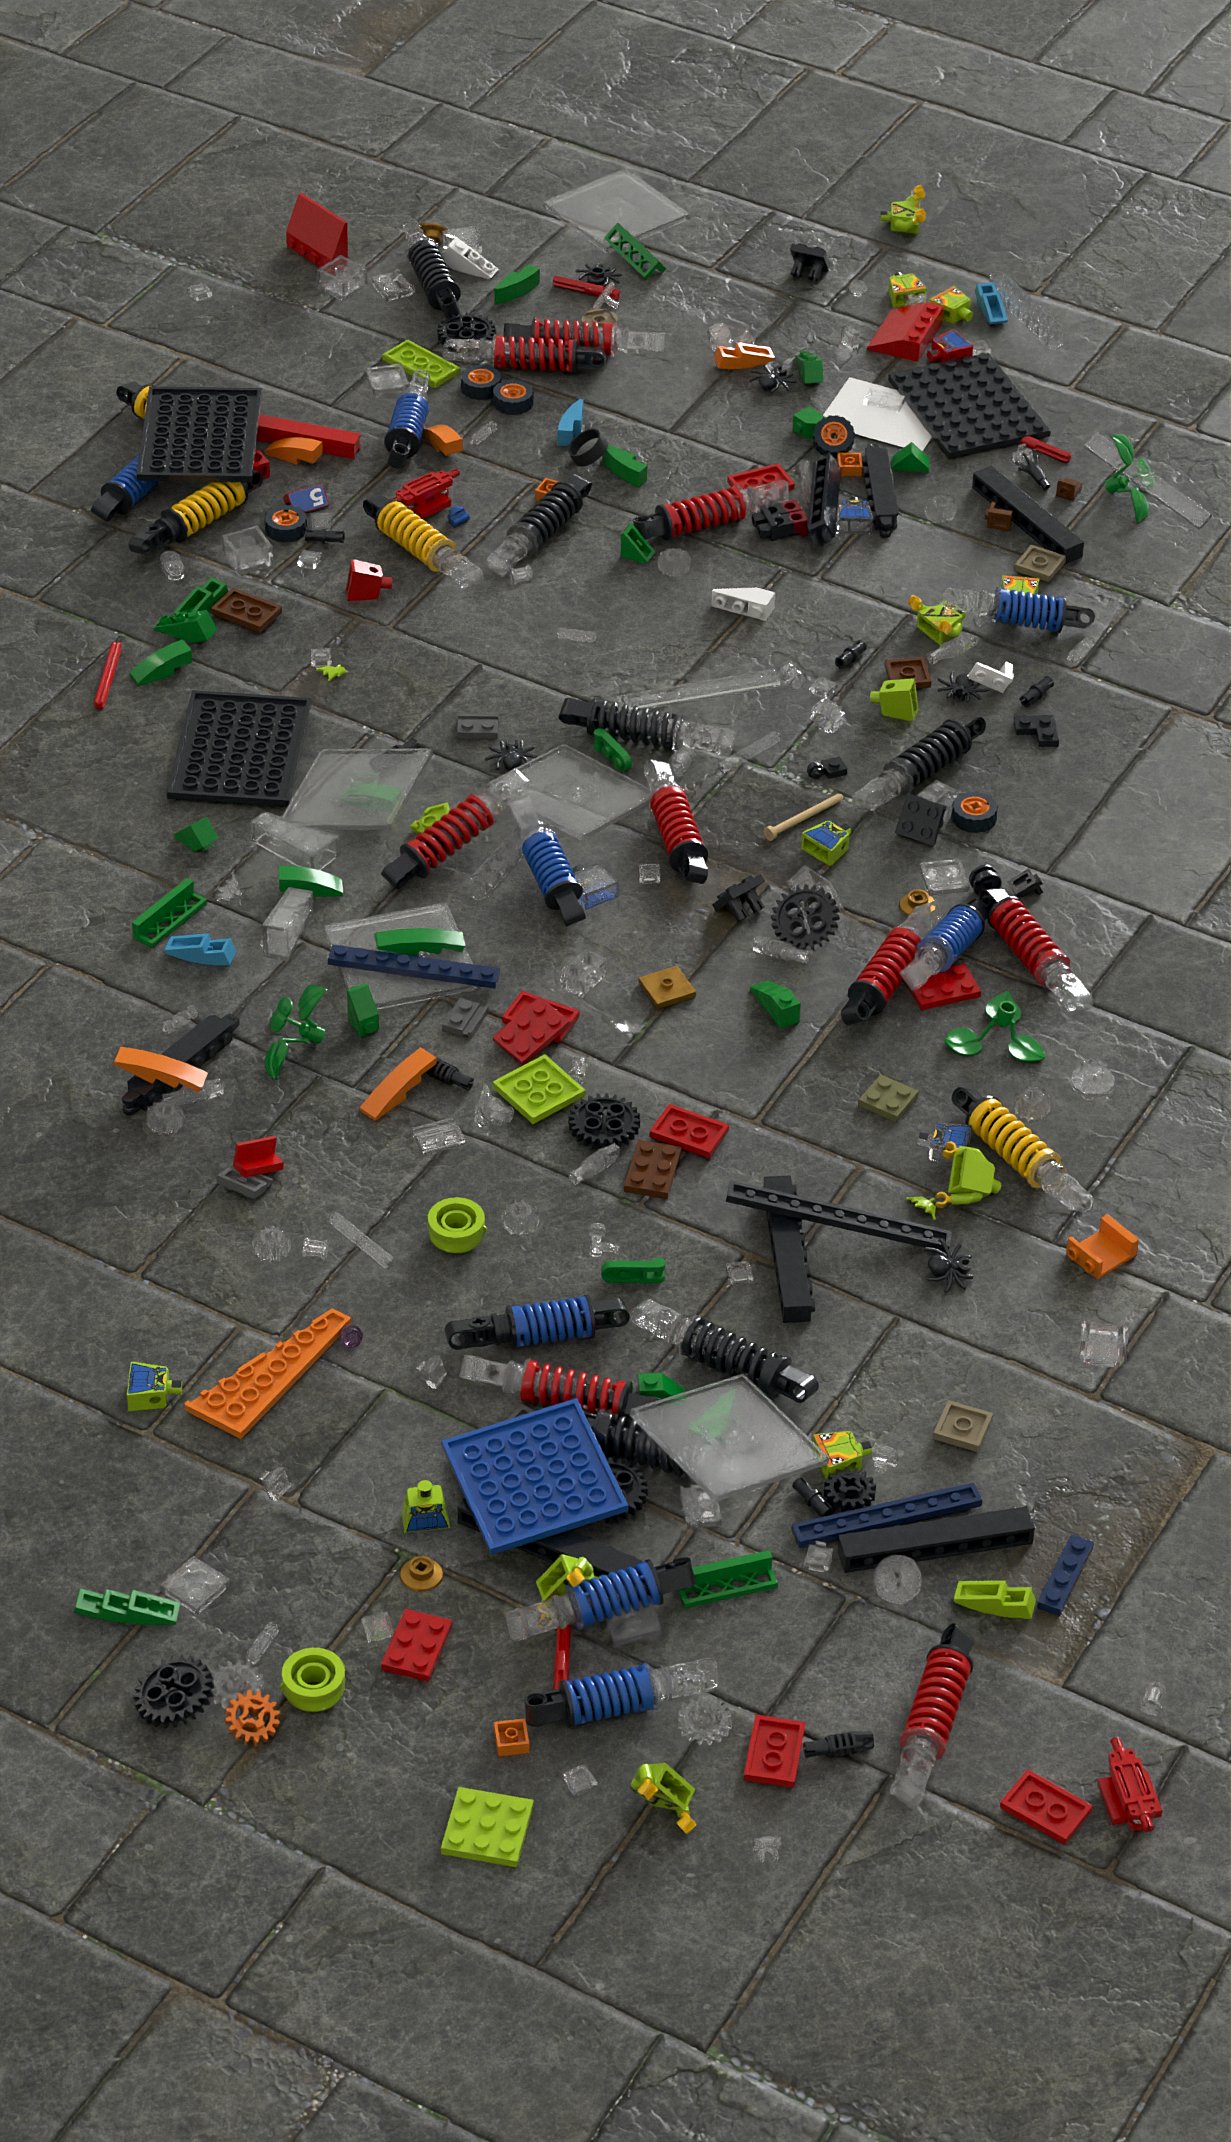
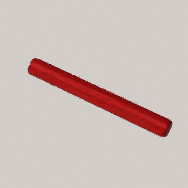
M112 642L94 699V707L96 709H103L105 707L122 650L120 642Z

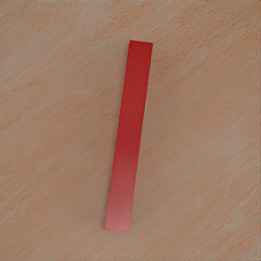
M266 415L259 416L257 441L273 443L285 438H308L322 442V453L355 459L356 452L361 449V433Z

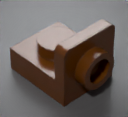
M1059 479L1057 481L1056 496L1074 501L1082 490L1083 483L1073 479Z
M992 502L990 509L986 508L985 520H988L987 528L1010 531L1012 511L996 509V503Z

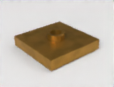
M678 966L638 977L639 985L657 1009L696 997L695 989Z

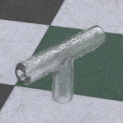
M609 282L591 309H599L604 302L614 309L619 307L620 303L609 297L615 288V283Z

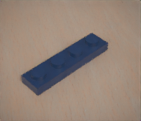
M1073 1534L1070 1535L1038 1600V1609L1058 1616L1061 1615L1093 1550L1094 1541Z

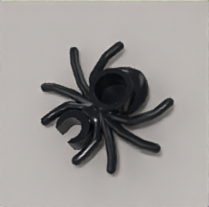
M599 263L593 268L586 264L585 266L589 270H575L576 273H585L578 278L579 280L588 276V282L591 284L601 285L604 279H606L603 284L604 287L608 284L609 279L619 284L620 281L612 276H622V273H613L616 271V268L610 270V266L603 268V264L600 265Z
M764 365L766 372L752 369V373L761 375L754 376L749 380L752 382L755 379H759L760 386L771 393L778 389L780 383L789 391V387L784 382H797L796 380L788 379L794 374L790 373L787 375V368L781 371L782 366H776L770 372L767 365Z
M952 671L950 674L951 683L938 678L939 682L949 686L937 690L938 692L950 690L946 696L947 699L953 693L954 700L956 696H962L961 701L965 700L968 703L971 695L975 696L978 700L982 699L975 692L990 691V688H977L981 684L977 683L974 685V681L968 678L967 673L958 675L954 682V671Z
M515 739V744L513 745L509 744L508 740H506L505 748L503 741H500L501 750L490 746L489 749L498 754L485 757V760L488 761L499 757L495 764L496 770H499V763L503 759L504 767L507 770L516 771L520 768L522 759L526 763V768L530 769V763L526 757L540 760V757L527 753L535 749V746L523 750L524 742L520 741V748H518V740Z
M942 1238L939 1239V1242L945 1252L925 1247L924 1251L937 1253L928 1261L929 1269L937 1278L928 1277L927 1280L937 1282L947 1279L949 1276L948 1284L944 1290L947 1293L951 1288L954 1276L960 1287L966 1289L967 1287L959 1277L973 1279L974 1276L967 1274L971 1267L963 1266L969 1264L972 1258L971 1255H959L955 1258L962 1245L958 1244L955 1247L952 1256Z

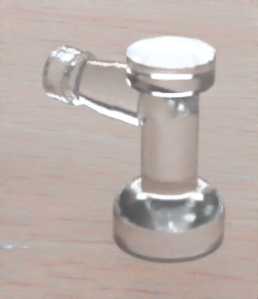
M593 1223L588 1228V1234L592 1238L589 1254L592 1257H600L603 1252L618 1254L619 1245L601 1242V1239L606 1236L607 1230L606 1226L601 1223Z

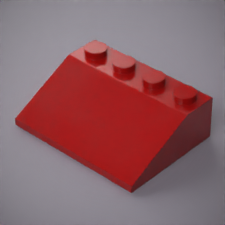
M298 194L286 230L287 247L332 276L349 268L347 222L304 194Z
M925 302L891 309L867 346V350L919 362L942 325L943 306Z

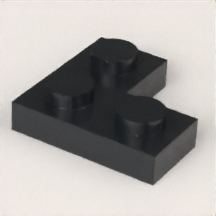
M1054 715L1014 716L1013 723L1016 735H1036L1039 747H1059V736Z

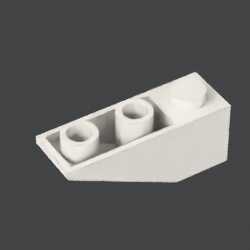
M457 237L448 245L442 255L446 264L453 270L490 280L499 270Z
M761 588L713 589L711 606L766 621L775 606V592Z

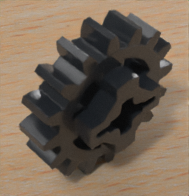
M845 1467L844 1472L836 1469V1475L830 1473L828 1480L824 1482V1497H827L826 1501L829 1504L833 1503L834 1509L842 1508V1512H845L847 1509L851 1511L864 1508V1506L869 1507L871 1506V1501H875L876 1484H873V1477L866 1478V1471L860 1474L858 1473V1468L850 1471L848 1467Z

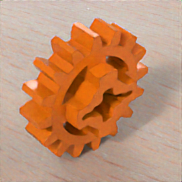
M247 1690L245 1697L238 1693L237 1701L231 1699L229 1702L231 1708H226L225 1715L229 1716L225 1718V1725H231L228 1733L232 1734L235 1732V1741L243 1738L244 1745H247L249 1740H253L254 1745L257 1746L259 1739L266 1743L268 1735L274 1736L276 1732L274 1728H277L280 1723L276 1719L280 1716V1711L274 1710L277 1705L276 1701L269 1703V1694L264 1698L260 1697V1690L256 1692V1695H252L251 1691ZM240 1708L241 1716L236 1720V1712ZM266 1716H269V1723L265 1727L263 1720L266 1719Z

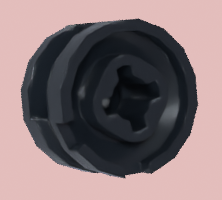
M987 864L976 867L968 879L975 894L978 896L982 889L1001 888L1002 885L1001 878L995 868Z

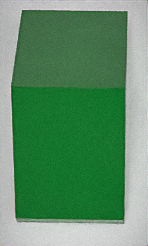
M911 442L892 456L891 470L929 472V457Z
M630 523L621 534L620 557L646 564L655 551L635 526Z

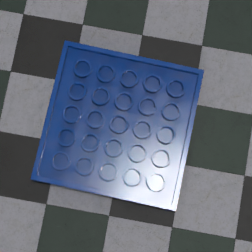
M577 1398L441 1441L444 1453L490 1555L628 1511V1503Z

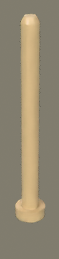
M836 794L774 827L768 826L764 828L765 837L769 841L776 839L777 834L843 800V795Z

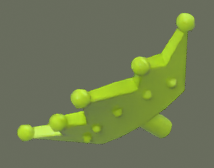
M340 664L337 667L325 666L316 668L317 671L324 672L323 676L329 675V682L334 677H340L348 672Z
M922 1196L906 1197V1200H912V1203H917L914 1205L915 1207L926 1209L925 1213H931L932 1219H936V1206L933 1204L935 1198L928 1200Z

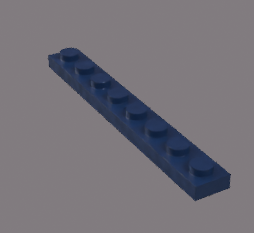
M332 945L328 956V965L494 989H496L500 977V968L342 945Z
M969 1483L792 1524L791 1531L798 1547L802 1548L837 1540L839 1535L888 1528L981 1507L982 1498L975 1484Z

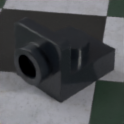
M1029 868L1007 881L1018 898L1025 896L1035 889L1040 895L1043 893L1040 887L1043 884L1037 873L1033 875Z

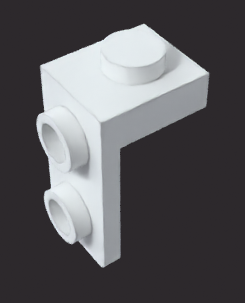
M977 662L968 674V678L1003 693L1014 678V673H1012L1013 664L1005 662L1000 671Z

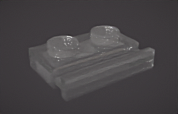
M454 1117L412 1128V1135L415 1137L422 1155L465 1145V1137L458 1124L455 1123Z
M715 1483L691 1485V1488L680 1486V1497L687 1529H690V1526H697V1528L722 1526Z

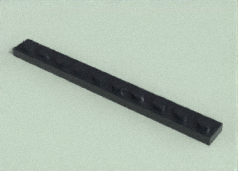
M732 1180L729 1182L725 1202L914 1246L935 1248L945 1252L939 1242V1239L942 1238L948 1249L950 1248L952 1231Z

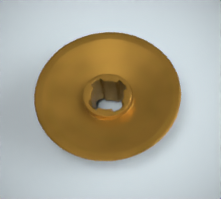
M423 223L418 226L419 232L424 235L423 239L431 240L434 243H440L441 238L449 234V230L439 224Z
M920 889L910 891L899 902L900 910L905 915L913 918L928 917L937 908L934 899L926 891Z
M417 1556L409 1560L400 1570L402 1584L408 1589L417 1592H425L436 1588L442 1582L444 1576L442 1567L436 1561L426 1556Z

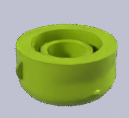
M455 1197L439 1201L427 1214L428 1235L431 1242L437 1248L447 1253L461 1254L476 1248L483 1240L484 1234L487 1233L485 1215L482 1208L474 1201L466 1198Z
M302 1649L292 1654L285 1661L282 1668L280 1690L284 1692L288 1702L295 1708L307 1712L324 1711L337 1704L344 1693L346 1666L343 1665V1662L335 1653L327 1649ZM311 1682H319L320 1684H318V1685H309L308 1683H311Z

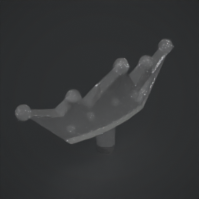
M233 872L231 873L232 880L225 881L228 885L217 887V890L222 892V894H218L221 897L217 899L218 902L221 900H231L235 894L242 896V892L237 891L239 883Z
M612 1020L610 1021L620 1033L628 1034L629 1040L633 1039L632 1034H639L643 1027L647 1025V1022L642 1025H638L635 1022L632 1025L627 1020H624L622 1025L620 1022L616 1024Z

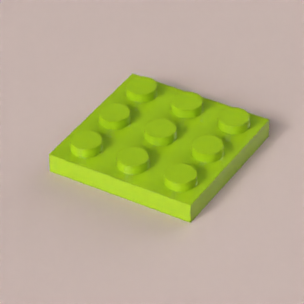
M545 1054L493 1081V1089L532 1124L585 1097V1089Z
M458 1787L442 1842L441 1854L517 1868L533 1811L534 1800Z

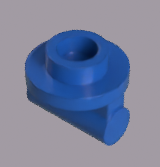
M456 505L448 511L447 517L453 527L470 519L463 506L459 507Z

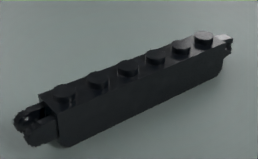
M867 444L865 455H862L861 458L865 489H867L866 495L867 500H869L868 510L872 517L870 522L874 523V528L879 530L880 536L888 538L891 536V530L896 529L898 525V507L888 449L879 447V444Z
M831 453L823 455L821 460L813 463L807 526L812 534V542L815 547H819L824 541L825 543L831 542L836 532L841 468L837 464L836 459L831 456Z
M231 1013L222 1018L216 1015H209L161 1055L199 1069L206 1061L214 1057L217 1052L231 1043L233 1040L232 1033L240 1025L239 1018ZM134 1075L127 1081L128 1091L122 1096V1102L124 1103L123 1113L128 1116L135 1114L140 1109L146 1111L163 1096L170 1093L174 1087L158 1079H155L152 1084Z

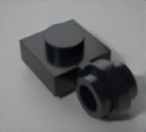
M839 756L821 760V764L817 762L810 763L807 767V773L814 779H818L824 774L828 779L847 775L848 768Z

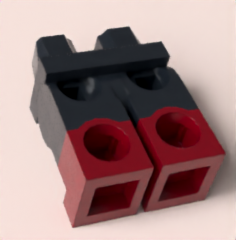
M796 499L773 504L768 507L766 505L761 506V512L752 514V524L754 527H757L760 538L769 536L771 541H776L777 538H785L799 533L801 537L808 535V518Z

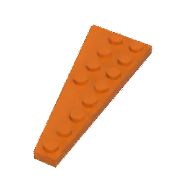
M333 1308L313 1320L312 1324L306 1329L294 1332L293 1337L284 1343L280 1341L267 1354L261 1353L238 1368V1371L231 1377L219 1380L217 1386L209 1391L205 1389L200 1392V1396L192 1402L186 1401L184 1410L242 1439L352 1324L351 1317Z

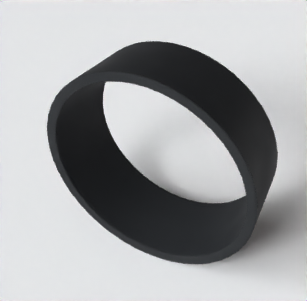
M587 429L571 441L568 453L576 466L590 465L605 453L608 447V439L597 429ZM598 438L592 448L576 455L586 442Z

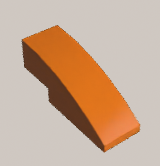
M737 343L735 349L718 346L713 359L720 369H744L774 361L775 357L770 347Z
M441 424L423 429L424 436L437 452L442 451L447 456L463 451L462 438L449 426Z
M285 438L274 441L264 453L296 465L301 460L313 464L322 455V442L308 438Z

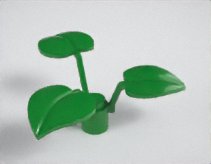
M1115 434L1110 438L1114 441L1120 458L1126 465L1113 474L1112 478L1105 480V487L1109 494L1131 492L1136 523L1148 516L1149 505L1145 495L1142 492L1139 493L1138 488H1126V486H1128V482L1140 478L1143 487L1151 489L1155 484L1154 477L1150 473L1148 463L1142 458L1136 461L1139 475L1128 479L1124 475H1120L1133 463L1132 458L1135 453L1128 437L1123 434Z
M309 985L303 991L298 1002L300 1009L298 1014L299 1018L307 1023L301 1024L288 1017L293 1009L291 999L282 997L278 1001L276 1010L273 1012L270 1020L271 1030L274 1032L281 1031L287 1021L300 1027L299 1035L302 1038H281L278 1043L274 1042L271 1044L266 1053L264 1065L266 1072L272 1078L278 1080V1072L288 1051L287 1043L303 1042L308 1044L310 1041L320 1044L324 1039L325 1029L318 1026L308 1017L327 991L326 988Z
M1009 991L994 997L986 1005V1015L992 1021L979 1037H976V1034L970 1029L956 1028L950 1031L947 1037L944 1038L945 1044L952 1051L964 1056H973L981 1052L982 1045L979 1042L982 1041L994 1023L997 1022L1001 1027L1010 1025L1011 1039L1013 1041L1009 1043L1008 1051L1013 1058L1022 1062H1036L1045 1059L1044 1050L1034 1038L1025 1034L1019 1035L1016 1038L1014 1025L1021 1017V1010Z

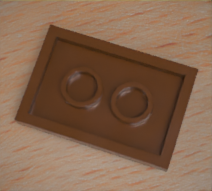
M232 588L211 608L212 615L259 633L282 613V606Z
M638 1140L624 1183V1192L668 1199L682 1154V1147Z

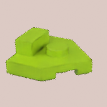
M448 802L428 807L423 812V816L410 825L411 830L420 834L426 828L432 827L435 821H440V818L450 811Z

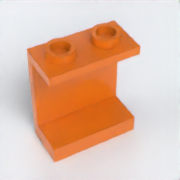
M1106 1214L1101 1218L1100 1229L1095 1234L1080 1243L1072 1236L1068 1238L1066 1255L1098 1280L1137 1256L1139 1239Z

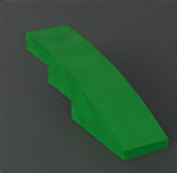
M410 928L375 932L374 935L377 950L418 956L419 951L440 955L442 949L463 952L465 948L463 934L459 931Z
M80 1588L74 1613L121 1623L175 1625L180 1603L132 1590L130 1595L106 1589L104 1595Z

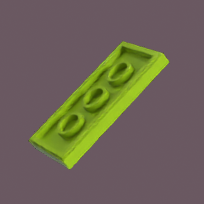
M408 339L382 354V360L433 388L439 387L461 373L460 367Z

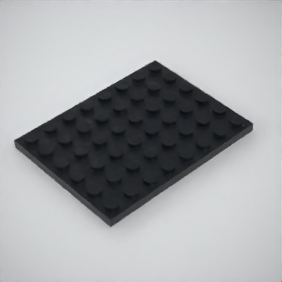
M989 352L888 374L889 382L900 393L949 459L1018 444L1026 436L1041 439L1051 435L1050 428Z
M149 386L137 468V481L252 482L262 388Z
M192 690L167 789V799L290 807L312 706V698Z

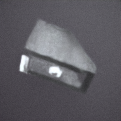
M477 226L442 231L443 248H447L454 238L457 237L474 251L482 253V237Z

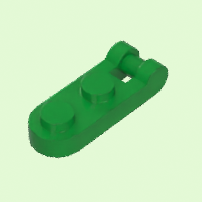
M596 729L594 731V738L596 739L594 741V750L602 752L604 757L609 759L617 770L621 772L631 770L632 761L629 754L604 729Z
M655 1258L652 1261L611 1260L602 1265L601 1277L608 1283H662L665 1281L664 1270L666 1262L663 1258Z

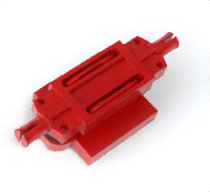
M457 468L450 472H430L402 485V489L397 490L396 497L392 499L400 500L408 510L413 511L421 519L427 518L451 506L450 490L448 487L453 486V478L460 476V472Z
M1114 1737L1110 1740L1114 1751L1108 1755L1111 1777L1099 1778L1097 1784L1112 1825L1127 1823L1134 1831L1143 1830L1147 1833L1149 1830L1151 1832L1154 1830L1151 1819L1162 1817L1163 1811L1148 1771L1144 1770L1140 1758H1136L1134 1750L1124 1749L1121 1738L1117 1737L1115 1739Z

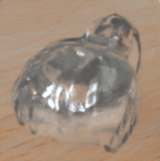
M483 1084L480 1098L475 1106L474 1122L480 1127L507 1124L514 1117L513 1107L506 1106L500 1098L494 1097L488 1086Z

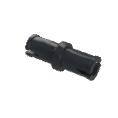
M306 528L305 541H322L323 544H327V542L344 543L345 531H332L327 528L322 530Z
M858 640L851 647L844 649L843 654L835 659V665L843 669L850 662H855L858 656L866 651V643Z
M1045 676L1040 682L1033 684L1029 691L1020 697L1021 704L1029 707L1036 699H1041L1044 693L1054 686L1053 679L1050 676Z
M804 1476L798 1477L793 1482L792 1487L805 1499L804 1502L807 1506H812L821 1517L833 1514L834 1507L822 1497V1492L819 1489H814Z

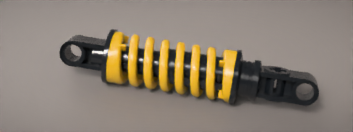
M253 470L252 482L209 483L207 486L194 492L193 495L181 500L178 504L163 510L161 518L157 519L153 525L132 536L129 540L130 551L149 556L166 544H171L174 541H185L190 535L196 533L198 529H202L206 524H210L213 520L218 519L220 515L223 516L227 511L233 510L235 506L246 503L248 493L262 485L263 474Z

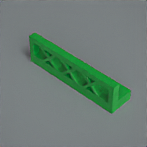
M618 222L604 237L644 278L648 279L656 269L661 273L667 269ZM618 232L619 241H611L610 239ZM629 243V250L622 251L623 244ZM640 253L639 260L633 261V254ZM643 264H652L646 272L643 271Z
M186 878L132 922L133 939L150 948H154L207 905V899L194 893V882ZM190 900L198 902L194 905H186ZM176 912H185L181 916H173ZM162 923H171L168 927H159ZM150 934H157L152 940L146 937Z
M770 1550L693 1567L696 1584L687 1589L677 1590L684 1609L778 1588V1581L772 1570L773 1557ZM767 1574L770 1581L760 1582L755 1579L757 1576ZM739 1580L746 1583L744 1587L740 1588L732 1584ZM718 1586L723 1588V1590L714 1593L709 1591V1588ZM694 1591L699 1593V1596L687 1599L685 1593Z

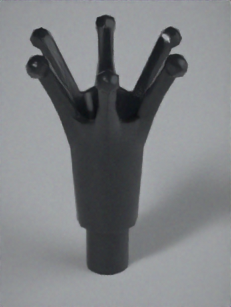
M1033 449L1034 461H1030L1026 453L1023 452L1022 455L1028 465L1025 466L1016 461L1015 465L1021 466L1018 470L1026 472L1044 490H1048L1050 485L1040 468L1039 455H1036V450Z

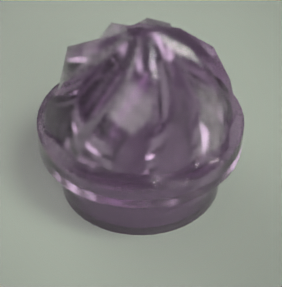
M347 1325L341 1330L340 1341L344 1346L354 1348L362 1342L363 1332L358 1326Z

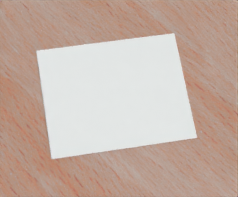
M851 377L846 381L823 415L825 417L829 415L844 417L853 425L855 434L900 447H905L913 442L923 451L932 438L897 390Z

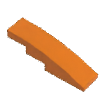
M126 1047L119 1048L113 1062L114 1065L152 1084L155 1079L174 1088L180 1083L198 1093L201 1091L208 1074L192 1065L164 1055Z
M420 1047L400 1063L373 1090L359 1107L360 1111L374 1121L378 1120L406 1099V1092L421 1082V1075L437 1064L436 1057Z

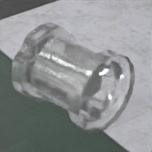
M529 564L523 568H509L512 585L522 581H533L532 569Z
M576 1056L573 1058L572 1068L567 1074L580 1085L586 1081V1072L591 1068V1062L584 1056Z
M305 1237L302 1251L303 1257H308V1255L317 1256L326 1260L329 1252V1240L318 1241Z
M1150 1681L1145 1684V1696L1141 1699L1139 1707L1144 1713L1157 1715L1161 1711V1700L1166 1696L1167 1690L1163 1684Z

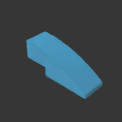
M995 283L977 284L975 289L976 299L988 323H1007L1008 318L1000 292H997Z
M579 399L572 404L562 416L558 426L557 446H569L573 436L581 433L584 399Z
M209 933L171 936L164 949L166 954L182 960L217 966L230 965L237 952L231 938L211 940Z

